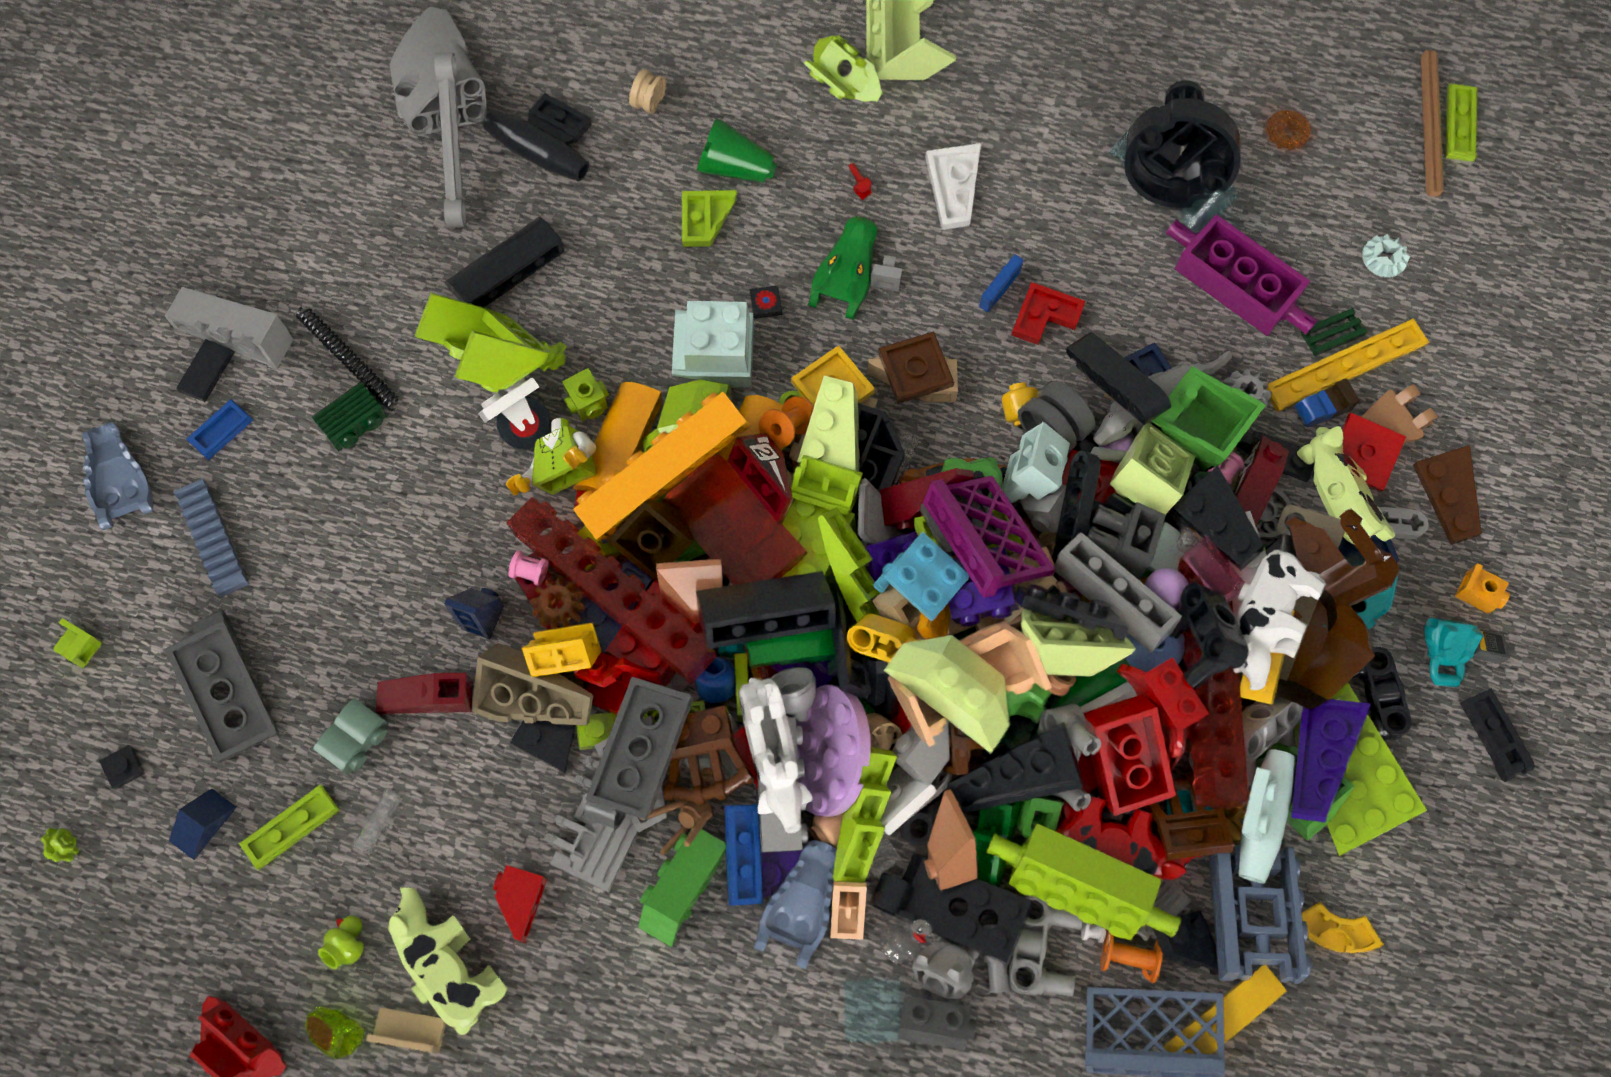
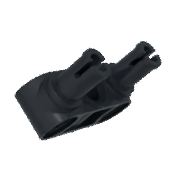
M1195 582L1188 584L1181 594L1180 609L1176 611L1182 617L1169 636L1178 639L1189 627L1191 628V632L1201 648L1202 658L1184 673V678L1190 686H1196L1199 689L1216 673L1226 671L1229 667L1237 669L1243 666L1248 658L1249 649L1238 626V621L1222 592Z
M1373 647L1375 655L1373 658H1378L1382 661L1383 669H1373L1368 662L1352 678L1358 677L1360 680L1363 679L1367 701L1370 703V710L1373 712L1371 720L1383 740H1397L1407 733L1412 725L1405 690L1392 654L1383 647ZM1388 717H1394L1400 721V731H1394L1388 727Z

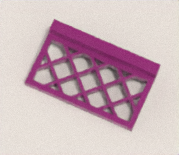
M993 476L946 485L943 479L931 481L923 504L983 598L995 596L998 588L1053 575L1055 567ZM988 488L994 498L979 494L976 490ZM957 494L969 499L967 505L956 501L953 495ZM974 501L989 507L988 514L970 507L971 502ZM993 509L1006 514L1009 522L992 516ZM966 515L984 522L982 528L971 524ZM987 524L1004 530L1003 537L985 530ZM1008 533L1021 537L1025 545L1023 546L1007 539ZM982 539L999 545L998 551L988 549ZM1003 547L1020 554L1019 561L1001 554ZM1024 557L1037 561L1040 567L1034 568L1023 563ZM997 563L1010 567L1015 572L1005 575Z

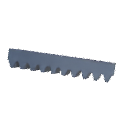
M203 478L175 490L174 494L179 500L178 504L183 510L182 514L187 520L186 524L192 532L191 536L196 542L195 546L200 552L199 555L204 561L203 565L208 572V578L213 583L212 587L217 595L221 598L250 585L206 480Z

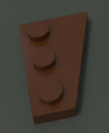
M1470 445L1415 462L1413 467L1450 544L1453 545L1479 536L1482 531Z

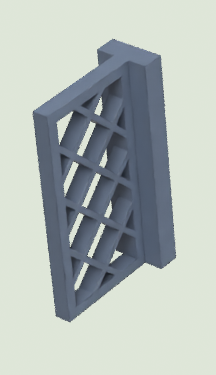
M1087 987L1085 1052L1087 1073L1149 1077H1225L1223 993ZM1094 997H1109L1117 1007L1103 1019L1094 1009ZM1116 998L1125 999L1120 1003ZM1134 998L1143 999L1151 1007L1138 1020L1125 1008ZM1150 999H1158L1159 1001L1154 1004ZM1167 1000H1176L1185 1009L1172 1022L1158 1009ZM1184 1001L1194 1002L1188 1006ZM1201 1002H1216V1015L1207 1024L1193 1011ZM1120 1011L1134 1023L1121 1036L1108 1024ZM1154 1012L1168 1025L1156 1038L1141 1025ZM1188 1014L1203 1027L1190 1040L1176 1027ZM1094 1016L1099 1020V1023L1095 1027ZM1216 1022L1217 1034L1211 1029ZM1103 1027L1116 1039L1108 1049L1094 1048V1035ZM1137 1028L1151 1041L1142 1051L1132 1050L1125 1042ZM1171 1030L1185 1043L1177 1052H1167L1159 1044ZM1207 1032L1217 1042V1055L1202 1054L1193 1044ZM1121 1044L1126 1050L1116 1048ZM1155 1046L1160 1052L1150 1050ZM1190 1048L1194 1053L1184 1052Z

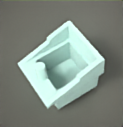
M687 301V311L675 310L672 376L732 385V387L752 388L754 318L753 313H749L747 302Z

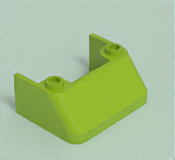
M430 292L415 333L416 338L444 345L450 350V356L460 360L455 373L456 378L481 384L484 389L498 393L500 389H508L544 365L550 353L542 343L513 318L494 310Z

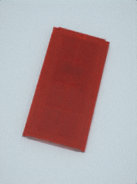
M719 453L709 458L668 492L662 500L664 503L679 506L693 538L712 560L721 559L722 572L733 585L781 578L808 554L784 525L772 517L741 477Z

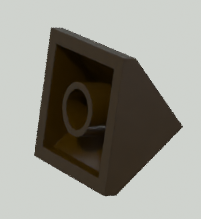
M648 499L629 516L607 541L656 581L658 578L656 564L673 563L693 543L694 538L678 505Z

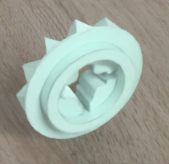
M1388 234L1383 237L1376 235L1366 243L1362 252V258L1366 267L1372 273L1381 277H1394L1402 273L1407 267L1410 256L1406 252L1407 246H1402L1399 243V238H1389ZM1383 250H1384L1386 253H1390V252L1393 253V252H1395V253L1391 256L1390 260H1389V258H1388L1387 256H1385V257H1382V256L1379 257V256L1381 255V253L1383 252Z

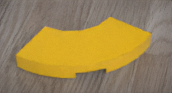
M1321 902L1301 912L1302 921H1305L1307 924V937L1329 950L1340 953H1362L1384 945L1366 915L1356 919L1340 918L1329 912Z

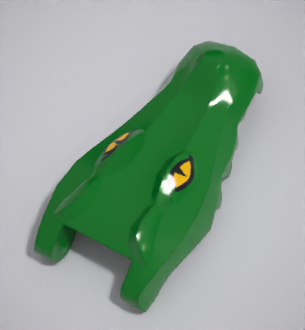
M858 216L848 219L840 238L816 270L812 279L807 306L817 308L821 295L849 303L845 318L855 320L856 314L865 300L871 285L873 244L877 236V226L873 221Z

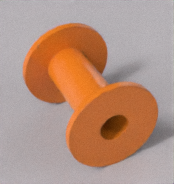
M801 396L789 398L783 404L782 411L771 409L761 416L759 421L760 434L767 433L778 448L787 447L794 440L795 433L800 435L806 434L814 409L813 404Z
M1107 930L1103 943L1100 970L1105 972L1110 961L1141 968L1143 976L1150 983H1155L1160 972L1163 952L1158 941L1155 942L1153 950L1115 942L1114 936Z

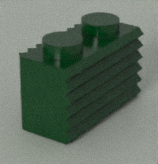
M359 382L312 416L317 426L337 451H340L342 448L352 447L356 444L360 435L367 430L373 431L382 424L383 419L387 417L380 404L362 382Z

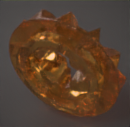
M1281 110L1269 118L1265 133L1269 135V142L1277 144L1278 149L1284 147L1290 152L1294 148L1301 149L1309 140L1311 127L1307 119L1300 113L1292 110ZM1286 123L1289 131H1294L1290 137L1283 131Z

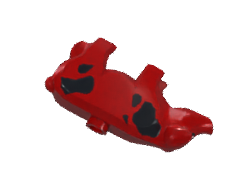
M1091 796V802L1084 810L1080 808V811H1075L1063 799L1061 809L1062 820L1055 832L1161 880H1174L1182 877L1186 873L1185 867L1195 858L1167 860L1162 842L1152 834L1151 823L1153 818L1151 813L1135 809L1127 825L1124 826L1118 823L1101 821L1102 809L1106 804V800Z

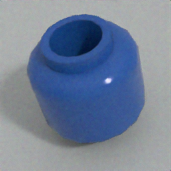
M709 657L697 665L695 669V687L700 698L710 703H721L732 697L736 690L735 669L730 661L722 657Z

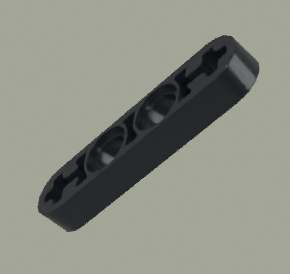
M1079 451L1072 459L1052 554L1054 564L1060 552L1080 532L1087 537L1101 466L1098 455ZM1075 521V527L1073 532L1071 533V527Z

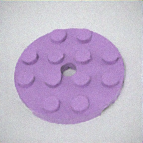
M823 685L816 688L815 700L808 711L807 719L801 722L796 721V725L802 726L803 736L802 745H797L798 758H803L804 777H799V782L804 784L813 797L811 802L806 803V811L816 816L832 817L847 811L856 801L862 790L863 784L859 780L863 766H869L870 731L865 710L857 696L840 690L839 686Z

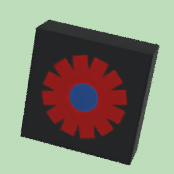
M778 285L750 289L754 319L782 315Z

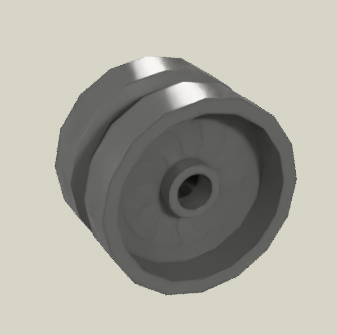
M1057 380L1048 382L1039 390L1037 398H1030L1018 410V419L1026 433L1044 422L1070 443L1068 453L1077 445L1076 441H1083L1096 428L1094 416L1085 401L1073 389Z

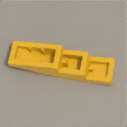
M1261 965L1252 972L1253 976L1250 979L1240 981L1223 994L1224 1043L1287 992L1267 965ZM1213 1002V1005L1198 1015L1206 1024L1216 1015V1002ZM1193 1019L1181 1032L1190 1040L1203 1027ZM1217 1022L1211 1027L1216 1034ZM1207 1032L1193 1044L1202 1054H1212L1217 1050V1042ZM1176 1034L1165 1042L1162 1047L1167 1052H1177L1185 1043ZM1189 1048V1049L1186 1050L1184 1053H1194V1052Z

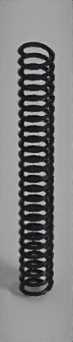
M300 307L296 318L356 376L357 380H360L372 392V395L376 396L380 403H383L384 407H387L388 411H394L396 408L390 409L391 402L396 399L394 403H397L399 396H395V392H391L392 389L387 388L388 385L384 384L380 377H376V373H372V369H368L369 366L365 365V362L361 361L360 357L357 358V354H353L354 351L349 350L350 347L346 346V343L342 342L341 338L338 339V335H334L335 332L331 331V328L327 327L326 323L323 324L324 321L320 320V317L316 316V313L312 312L311 308L306 309L301 314V317H299V313L303 309ZM310 311L306 317H303L306 312ZM317 318L316 322L310 325L312 321ZM319 322H321V324H320L317 328L314 329V327H315ZM325 326L322 331L318 332L321 327ZM332 333V335L330 336V338L327 339V340H325V339L327 338V336ZM340 341L337 346L333 347L336 342ZM345 349H347L343 356L340 355ZM383 387H385V388L383 389V391H382L380 397H378V395L380 394L379 391H380Z

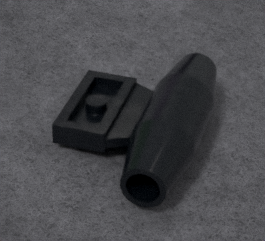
M546 93L529 110L528 121L497 110H491L487 114L483 123L484 130L515 154L546 171L578 182L588 172L589 161L569 146L571 143H577L590 128L591 118Z

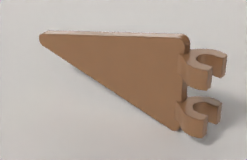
M1415 384L1405 388L1397 395L1393 390H1388L1361 416L1406 436L1404 444L1420 440L1424 436L1423 429L1432 425L1433 421L1438 418L1432 408L1427 409L1415 418L1409 413L1405 406L1415 401V397L1421 394Z

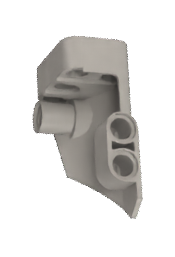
M435 7L426 9L406 32L389 64L397 114L405 121L410 132L417 136L441 131L439 89L434 67L435 53L454 52L457 65V81L455 84L458 127L478 123L487 115L484 82L469 59L465 41L446 9Z

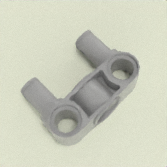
M1275 694L1273 704L1255 701L1224 727L1220 737V744L1224 750L1229 751L1230 757L1235 762L1239 784L1243 783L1244 786H1253L1256 773V759L1272 745L1280 742L1282 745L1290 748L1291 746L1296 747L1294 727L1302 717V706Z
M1069 704L1042 712L1038 735L1065 722L1077 762H1079L1081 751L1086 756H1089L1090 753L1093 755L1098 752L1101 741L1085 727L1084 714L1078 705ZM1082 788L1052 794L1062 797L1075 811H1080V808L1084 810L1091 802L1090 794Z
M1027 896L1025 897L1026 899L1031 900L1033 904L1039 907L1040 917L1037 920L1027 918L1008 966L1009 986L1013 991L1020 994L1042 995L1043 992L1073 996L1075 977L1046 972V968L1042 967L1047 948V928L1055 925L1080 930L1083 921L1065 910H1057L1050 907L1047 902L1037 897ZM1018 969H1026L1030 973L1032 981L1028 987H1023L1017 983L1016 972Z

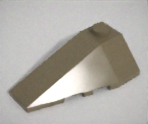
M499 643L478 656L472 704L473 713L498 722L524 720L525 723L550 721L552 724L587 725L589 723L593 694L564 676L555 673L531 677L524 653Z

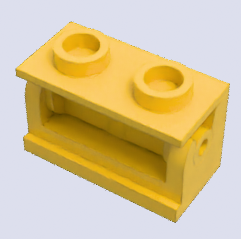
M593 623L533 632L535 640H531L528 645L522 648L531 677L591 668L601 653V647Z

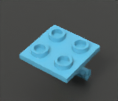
M922 532L904 553H900L891 564L885 565L882 569L883 574L873 583V586L878 592L883 593L891 584L930 621H933L970 576Z

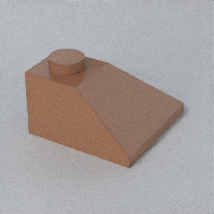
M721 559L656 564L661 598L693 623H700L696 591L723 587Z
M951 789L944 792L927 845L928 860L924 861L930 880L935 878L940 890L977 879L975 837Z

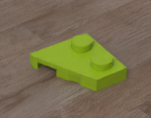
M736 190L682 191L683 247L712 246L737 200Z

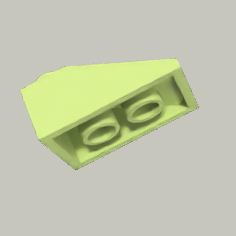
M1147 423L1142 426L1115 470L1110 485L1114 487V490L1120 496L1129 498L1134 503L1138 502L1163 514H1167L1184 494L1195 456L1155 426Z

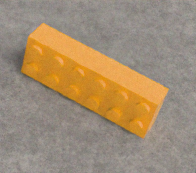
M716 392L710 394L701 402L703 407L695 414H692L690 411L683 415L676 422L678 427L671 433L664 431L651 441L653 447L643 453L640 450L626 461L629 466L620 472L617 470L612 471L602 479L601 482L604 484L602 487L594 492L590 489L576 500L579 505L573 510L595 539L607 540L644 501L648 499L658 500L751 427L724 392L719 395Z

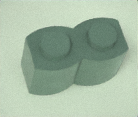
M353 698L343 708L334 723L322 734L313 749L349 775L352 770L357 771L363 766L367 759L365 754L372 745L377 746L383 741L387 734L386 728L389 723Z

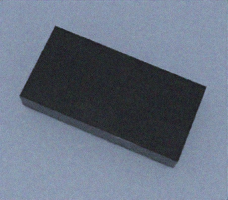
M205 339L176 389L180 393L206 402L234 352L229 348Z

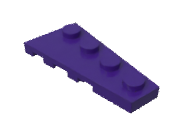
M1330 699L1312 709L1303 707L1291 818L1326 823L1369 713L1370 703Z

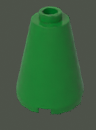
M715 118L696 170L704 174L764 183L766 178L772 179L777 163L772 162L774 156L722 119Z

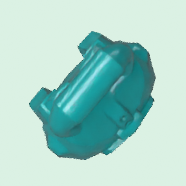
M1431 617L1426 621L1423 629L1424 640L1428 649L1427 655L1430 658V678L1434 685L1458 687L1464 679L1465 663L1470 658H1473L1474 652L1484 635L1477 625ZM1439 665L1454 666L1456 675L1438 673Z

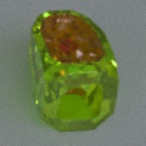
M324 1006L310 1011L305 1022L306 1032L310 1041L324 1055L335 1060L353 1054L361 1045L365 1032L356 1020L350 1019L337 1009L331 1010Z

